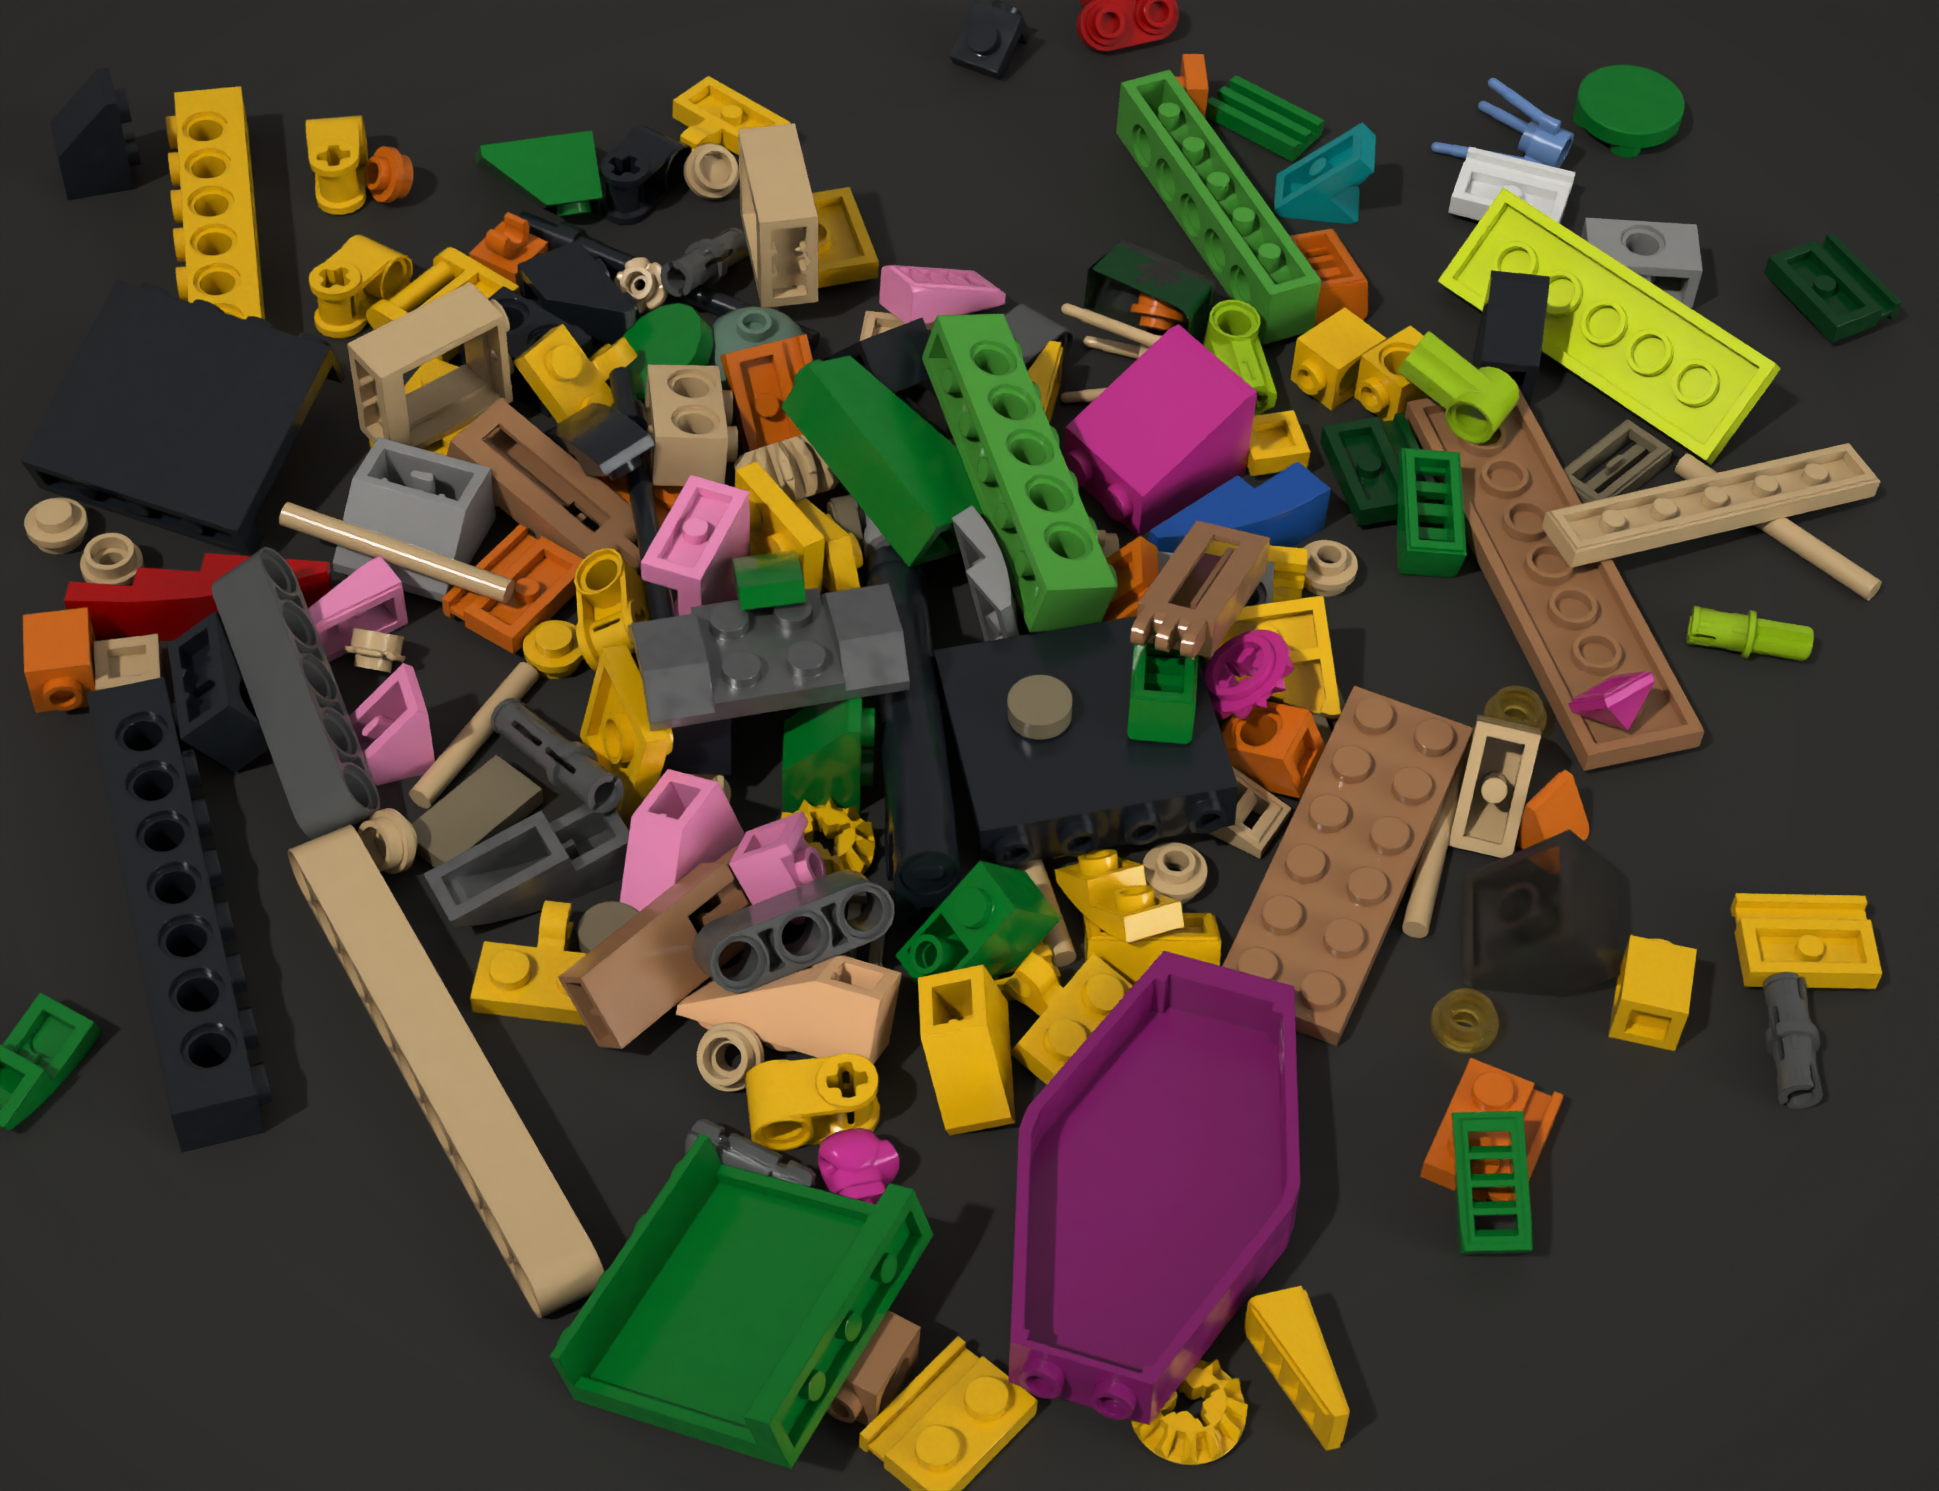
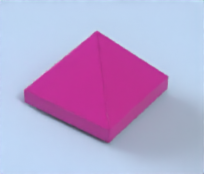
M1646 671L1614 675L1572 698V702L1568 703L1573 713L1628 731L1651 690L1655 679L1652 672L1647 673Z

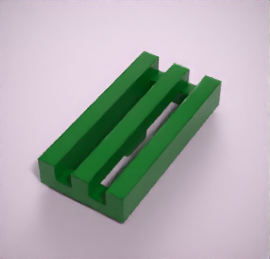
M1237 75L1230 80L1229 88L1223 86L1218 90L1217 99L1211 96L1207 100L1206 118L1291 162L1322 135L1323 119Z

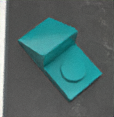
M1362 122L1276 174L1274 212L1282 218L1340 224L1357 223L1360 196L1358 185L1363 183L1370 174L1374 173L1376 135Z

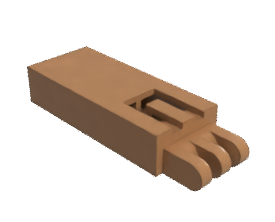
M501 397L450 440L447 456L491 468L495 504L516 522L527 527L528 532L539 539L543 536L583 559L599 549H615L636 572L641 569V559L631 505L596 476L585 475L578 461ZM574 504L583 513L574 517L567 509ZM584 514L598 524L600 528L593 531L585 524L587 517Z
M1196 520L1138 602L1137 618L1132 626L1130 643L1145 646L1147 642L1153 644L1155 641L1156 650L1169 653L1171 649L1180 650V656L1194 659L1196 655L1211 658L1266 574L1270 537ZM1213 540L1237 545L1235 550L1228 547L1222 557L1205 553Z
M738 846L730 849L715 862H701L558 977L598 1047L623 1049L709 978L699 968L694 959L693 946L698 934L688 916L709 901L713 910L710 913H701L696 917L703 928L713 920L752 905L729 865ZM742 941L732 942L725 946L719 956V969L744 949Z

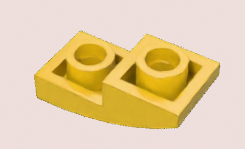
M1093 850L1088 854L1078 856L1079 863L1055 869L1056 882L1072 903L1096 926L1121 941L1128 943L1184 927L1181 901L1154 893V888L1146 885L1144 865L1118 857L1115 850Z

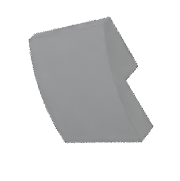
M970 506L954 516L952 522L984 640L991 641L1024 635L1002 552L984 519L973 506Z

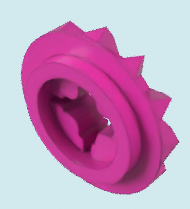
M1253 630L1242 633L1223 644L1206 662L1202 674L1214 712L1222 720L1233 714L1244 720L1253 707L1259 705L1267 708V699L1273 693L1286 690L1283 678L1288 676L1295 667L1289 657L1292 650L1279 634L1270 630ZM1235 676H1252L1251 678H1243L1240 682L1235 679Z

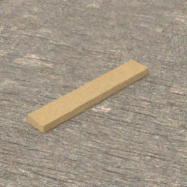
M1850 443L1548 511L1545 514L1541 527L1570 568L1874 497L1881 481Z

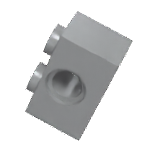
M1585 218L1581 238L1692 309L1703 272L1696 224Z

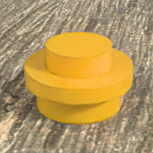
M550 620L539 623L527 632L523 640V652L527 663L532 665L538 674L545 678L560 679L571 675L577 670L584 658L577 642L576 626L566 621Z

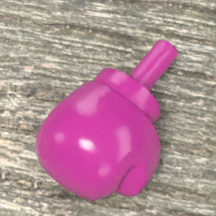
M853 1128L835 1132L823 1140L818 1151V1165L830 1193L876 1205L886 1187L894 1180L899 1170V1156L894 1145L889 1140H880L869 1129Z

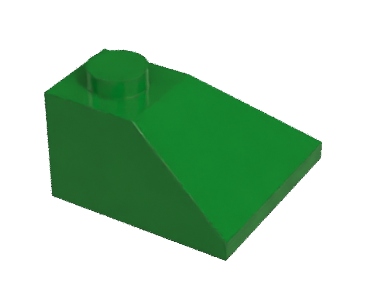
M592 130L480 145L475 152L477 166L541 208L556 207L558 217L591 213L590 202H597L603 198Z

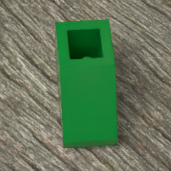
M862 697L810 705L784 721L782 765L783 811H798L804 799L812 806L825 805L831 797L837 807L847 809L856 805L858 812H860V787H873L874 748L861 747H874L875 708H862Z
M979 861L895 956L917 986L919 977L978 965H984L991 977L994 978L1019 966L1061 920V917L1026 871Z

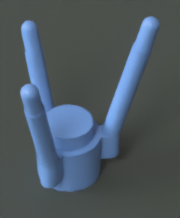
M1489 79L1488 86L1532 119L1530 123H1527L1486 101L1478 103L1480 111L1523 134L1518 150L1525 153V156L1503 155L1560 168L1569 152L1574 133L1561 128L1562 121L1543 113L1498 79ZM1434 142L1431 145V150L1435 153L1466 159L1469 149L1466 146Z

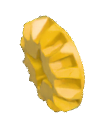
M830 797L825 805L812 806L804 799L798 811L794 813L782 812L781 819L803 811L808 824L802 835L808 846L814 847L820 853L825 864L826 876L843 870H852L864 874L870 867L875 855L872 822H866L860 818L856 805L847 809L837 807ZM818 830L823 832L827 839H834L833 856L819 842H813V831Z
M1217 1358L1211 1362L1199 1360L1178 1387V1391L1180 1393L1184 1392L1190 1400L1200 1397L1206 1399L1202 1404L1200 1414L1203 1424L1198 1418L1194 1419L1188 1411H1181L1177 1414L1173 1411L1177 1401L1176 1391L1150 1425L1131 1420L1138 1438L1157 1456L1173 1463L1199 1465L1219 1459L1237 1444L1245 1427L1248 1404H1245L1241 1393L1239 1378L1232 1379L1225 1373Z

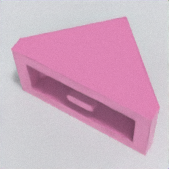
M403 663L349 716L375 786L424 775L435 762L429 715L413 666Z

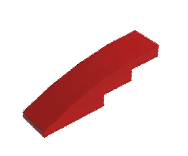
M205 553L200 572L138 567L132 586L70 581L64 598L66 610L88 607L96 641L158 634L159 641H174L213 612L219 614L212 594V583L250 556ZM285 559L298 580L308 608L334 588L329 562Z

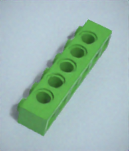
M1171 70L1121 82L1117 135L1231 300L1246 302L1257 310L1261 321L1258 337L1262 345L1303 334L1312 329L1315 323L1322 280Z
M1004 314L937 315L922 360L986 523L1002 552L1012 589L1029 632L1050 631L1102 622L1110 602L1115 599L1117 594V575L1114 567L1106 561L1098 541L1095 521L1088 517L1078 493L1077 478L1072 471H1069L1061 453L1057 430L1055 427L1050 426L1041 405L1039 387L1035 382L1031 381L1023 362L1022 347L1019 340L1013 338Z

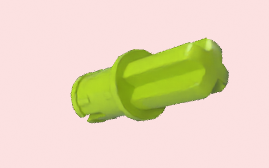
M1693 605L1692 616H1690L1686 644L1711 646L1741 652V658L1748 659L1750 652L1799 661L1806 660L1811 654L1814 632L1808 626L1757 618V612L1749 610L1748 614L1744 615L1715 611L1714 609Z

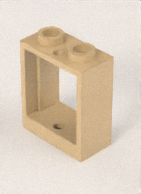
M793 123L738 129L740 213L761 307L769 308L818 302V215L796 125Z
M469 282L347 343L360 430L373 443L380 437L423 449L469 425L500 397L508 404L513 402L511 375L514 373V365L508 353L506 332L510 330V323L502 306L495 299L488 300ZM464 343L465 365L405 395L404 373Z

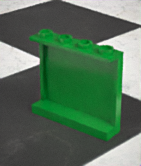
M699 1134L684 1158L675 1165L670 1179L647 1213L638 1220L632 1235L609 1269L600 1276L595 1290L572 1324L562 1332L557 1346L549 1357L575 1401L792 1469L934 1234L914 1189L889 1183L875 1205L722 1164L709 1136Z

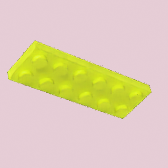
M1504 187L1438 279L1441 285L1482 312L1491 270L1550 276L1541 352L1710 465L1718 457L1781 370L1775 362Z

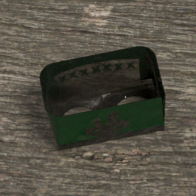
M1121 239L1111 250L1088 268L1084 309L1151 334L1163 336L1166 332L1140 327L1141 316L1130 313L1131 305L1138 304L1141 291L1179 308L1187 317L1186 324L1174 323V326L1179 324L1197 339L1207 328L1209 314L1214 304L1217 280L1125 239Z

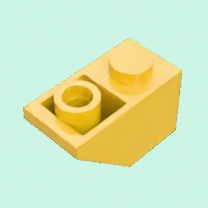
M978 965L919 977L921 1041L945 1130L951 1136L1014 1124L1015 1108L1008 1002L984 965Z

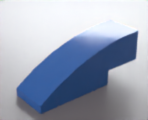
M1298 461L1255 489L1237 475L1151 529L1148 541L1155 545L1159 552L1174 553L1197 520L1270 537V545L1293 547L1324 530L1331 488Z

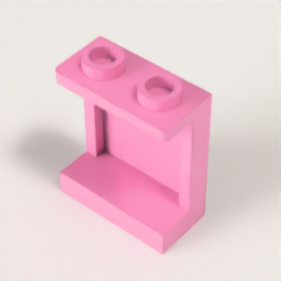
M689 476L641 561L642 580L677 590L678 598L674 603L676 616L691 614V607L738 600L731 559L751 556L749 491L697 476Z

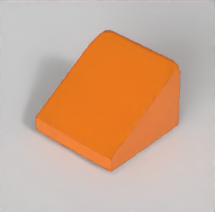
M1566 770L1562 773L1559 772L1526 804L1516 839V846L1551 869L1558 868L1588 838L1590 832L1583 804L1571 773Z

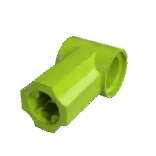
M1240 300L1222 301L1216 304L1209 314L1203 346L1257 391L1254 416L1261 415L1264 411L1275 406L1277 392L1258 337L1261 325L1260 315L1254 307Z
M1430 331L1424 335L1397 370L1446 409V422L1450 430L1457 437L1473 444L1485 443L1489 440L1517 405L1520 398L1519 389L1515 381L1507 373L1490 366L1477 369Z

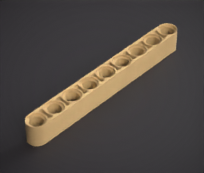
M350 824L289 849L288 858L305 899L534 1313L538 1318H542L591 1295L596 1288L600 1276L604 1272L594 1246L355 828Z

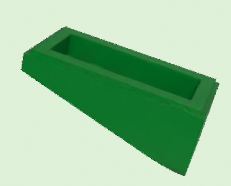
M1401 448L1398 465V572L1404 575L1455 577L1467 555L1460 452ZM1416 474L1444 476L1445 479L1444 483L1416 481ZM1417 498L1444 500V504L1419 503ZM1418 522L1444 524V528L1418 527Z
M1155 641L1153 644L1147 642L1145 646L1134 644L1127 726L1128 737L1139 741L1174 744L1190 743L1193 736L1196 709L1198 655L1194 659L1188 657L1178 659L1146 656V654L1180 656V650L1171 649L1169 653L1156 650Z
M1523 1111L1453 1112L1451 1117L1458 1255L1532 1252V1220ZM1508 1132L1509 1146H1469L1468 1133ZM1510 1160V1173L1471 1174L1470 1161ZM1511 1188L1512 1201L1473 1202L1472 1189ZM1474 1216H1513V1229L1475 1230Z

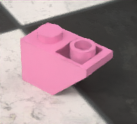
M667 769L631 816L620 902L628 904L640 912L701 862H715L740 843L745 833L719 782Z

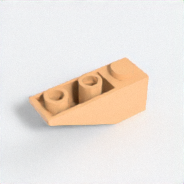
M840 954L746 992L735 993L726 991L709 977L677 1005L676 1015L696 1020L702 1027L708 1030L722 1023L736 1022L743 1024L753 1030L766 1047L777 1051L794 1050L817 1058L835 1056L841 1053H856L874 1064L889 1045L902 973Z

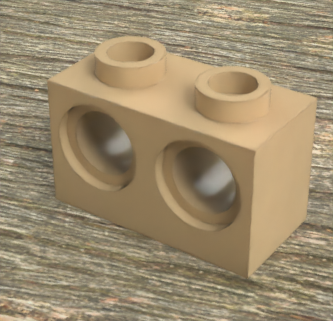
M648 364L645 412L648 423L646 432L655 443L654 446L648 449L652 486H684L690 475L725 484L726 463L735 462L738 456L737 426H731L733 420L732 390H722L719 366Z

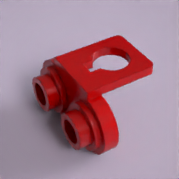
M1080 0L1081 6L1084 7L1078 15L1076 25L1077 33L1082 43L1090 50L1104 53L1158 41L1169 36L1177 26L1179 10L1175 0Z

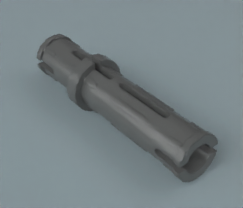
M517 698L505 699L495 707L491 715L492 729L497 734L500 733L502 737L511 742L530 760H533L544 769L549 782L559 791L575 794L585 802L588 808L593 809V811L599 814L613 810L620 803L624 793L622 780L598 763L596 754L588 746L581 742H571L552 725L531 711L525 703H520L521 701ZM553 750V751H554L558 756H560L562 759H559L558 757H556V756H555L553 753H551L550 751ZM571 765L576 768V772L570 768Z

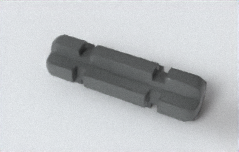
M708 1119L697 1120L686 1137L685 1153L688 1152L699 1134L707 1135L722 1164L811 1188L815 1187L816 1174L812 1169L793 1160L789 1161L786 1165L782 1163L783 1155L737 1133H732L727 1137L724 1135L726 1128Z

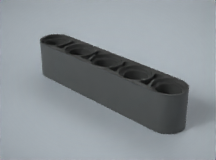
M264 547L214 581L211 589L292 813L302 831L313 840L350 824L354 827L380 809V798L298 580L290 565L278 552L272 548Z

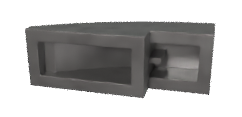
M584 804L551 823L548 822L541 810L424 873V876L454 929L502 921L540 911L545 900L565 903L623 878L629 830L615 808L607 813L599 814Z

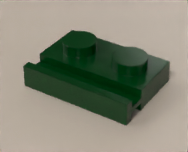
M1834 233L1828 234L1825 241L1817 244L1812 240L1769 256L1764 271L1765 275L1831 343L1875 327L1878 320L1887 317L1889 320L1897 318L1902 301Z
M1397 413L1394 415V420L1380 422L1379 417L1324 425L1322 427L1320 443L1357 526L1397 520L1399 452L1401 448L1420 449L1404 414ZM1416 474V481L1435 482L1431 475ZM1417 498L1419 503L1441 504V500Z

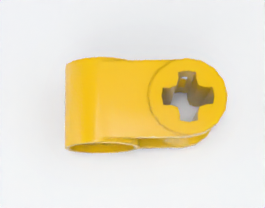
M363 116L306 120L308 159L311 170L315 173V196L318 207L332 215L353 213L365 204L367 198L364 170L368 161V148Z
M355 235L349 238L340 250L324 263L315 267L309 274V287L312 293L317 296L318 308L314 315L317 330L324 336L331 338H347L361 332L366 324L369 323L366 311L380 299L390 300L410 284L413 275L411 259L407 255L363 235Z
M603 548L596 550L580 563L574 578L578 623L576 625L577 642L585 661L595 672L602 647L627 645L630 653H635L634 643L630 644L628 625L651 620L645 582L642 580V577L615 549Z
M841 1053L835 1056L794 1061L771 1060L752 1067L745 1077L751 1140L772 1151H788L801 1146L821 1144L827 1136L842 1130L864 1128L873 1132L880 1120V1105L876 1097L879 1079L875 1066L867 1058L856 1053ZM844 1071L849 1072L850 1083H843L842 1073ZM854 1111V1123L849 1124L847 1113Z

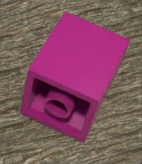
M1178 324L1160 337L1066 426L1064 460L1069 471L1075 474L1078 486L1085 488L1097 499L1112 519L1121 521L1137 537L1142 536L1235 476L1243 477L1245 475L1257 391Z

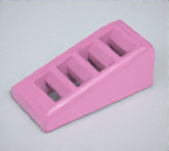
M900 265L884 266L881 269L879 304L905 324L922 317L925 324L935 322L937 315H966L1005 304L1006 294L975 271Z
M381 556L362 565L308 608L328 662L349 653L344 651V645L351 646L354 628L388 634L408 623L402 581Z

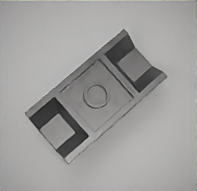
M889 583L824 593L820 595L819 588L805 589L806 602L741 610L739 600L691 607V614L629 624L628 636L630 644L634 643L650 731L909 690L910 680L903 629Z

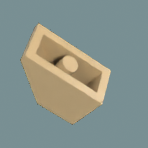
M1477 715L1448 846L1512 860L1541 738L1539 728Z

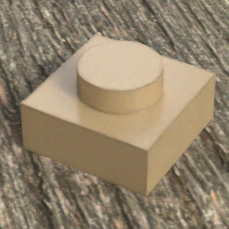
M158 634L94 641L96 691L163 677L162 649Z

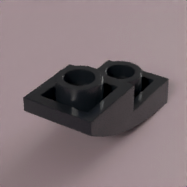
M601 403L589 404L544 432L546 436L568 454L575 455L585 475H608L610 480L622 477L636 469L642 463L639 454L655 445L651 436L637 423L618 410Z

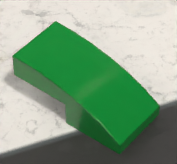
M795 550L731 559L737 598L740 601L741 610L806 602L803 574Z
M42 993L38 994L3 1045H0L1 1129L9 1132L41 1106L72 1073L103 1033L94 1021Z

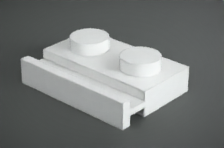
M1469 146L1466 160L1463 163L1451 196L1448 213L1480 221L1504 187L1560 224L1576 172Z

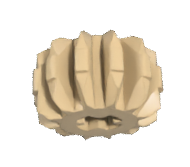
M804 435L795 436L740 455L734 463L735 470L757 461L792 501L809 498L832 490L840 481Z

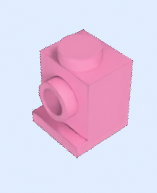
M803 811L746 831L729 865L752 905L826 876L825 864L820 853L814 847H809L802 835L808 824ZM804 916L795 917L790 920L793 925L806 923Z

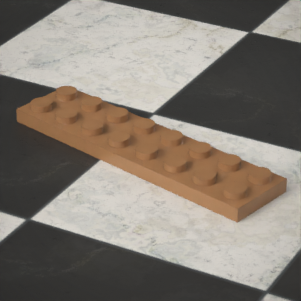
M1520 389V398L1517 405L1492 437L1485 443L1480 444L1469 443L1457 437L1450 430L1446 422V409L1431 397L1408 401L1405 418L1420 449L1460 452L1466 540L1583 771L1699 747L1704 729L1612 559L1570 568L1541 526L1546 512L1582 503ZM1434 476L1437 483H1444V476ZM1643 671L1647 673L1652 672L1655 682L1628 731L1571 712L1568 703L1572 702V698L1614 675Z

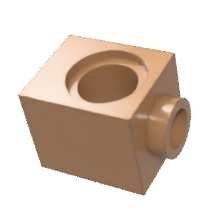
M888 1310L826 1412L840 1421L852 1423L856 1420L868 1426L897 1397L919 1361L921 1327Z

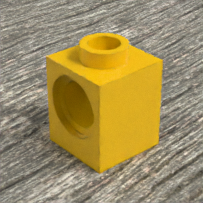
M1344 307L1297 338L1290 380L1296 383L1304 393L1313 396L1332 411L1354 396L1361 355L1384 342L1387 338Z
M1411 325L1367 351L1360 358L1354 397L1368 411L1375 413L1383 421L1394 420V415L1397 413H1403L1405 416L1408 401L1430 398V396L1397 371L1424 337Z
M1630 935L1617 973L1608 1037L1675 1051L1689 1014L1697 949L1675 945L1663 939H1647Z

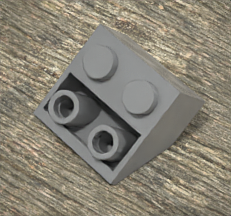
M378 437L352 478L343 521L470 564L496 519L491 468ZM337 545L333 559V568L335 572L350 576L358 568L374 558ZM386 562L402 581L403 591L442 602V597L454 587V585Z

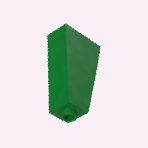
M850 355L826 361L817 359L802 367L795 375V385L781 407L907 566L910 568L961 553L952 518L968 507L973 506L985 522L986 520L957 447Z

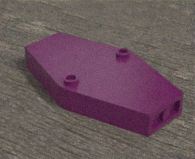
M1163 951L1027 1107L1019 1127L1009 1383L1022 1386L1029 1393L1041 1398L1052 1399L1058 1397L1091 1407L1099 1414L1110 1419H1131L1150 1425L1285 1251L1295 1223L1300 1190L1294 986Z

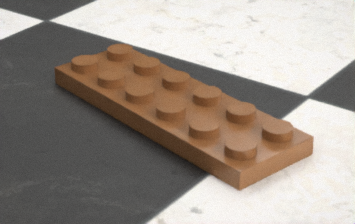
M1353 687L1222 966L1294 986L1297 1032L1334 1046L1338 1045L1471 743L1473 727L1360 687Z

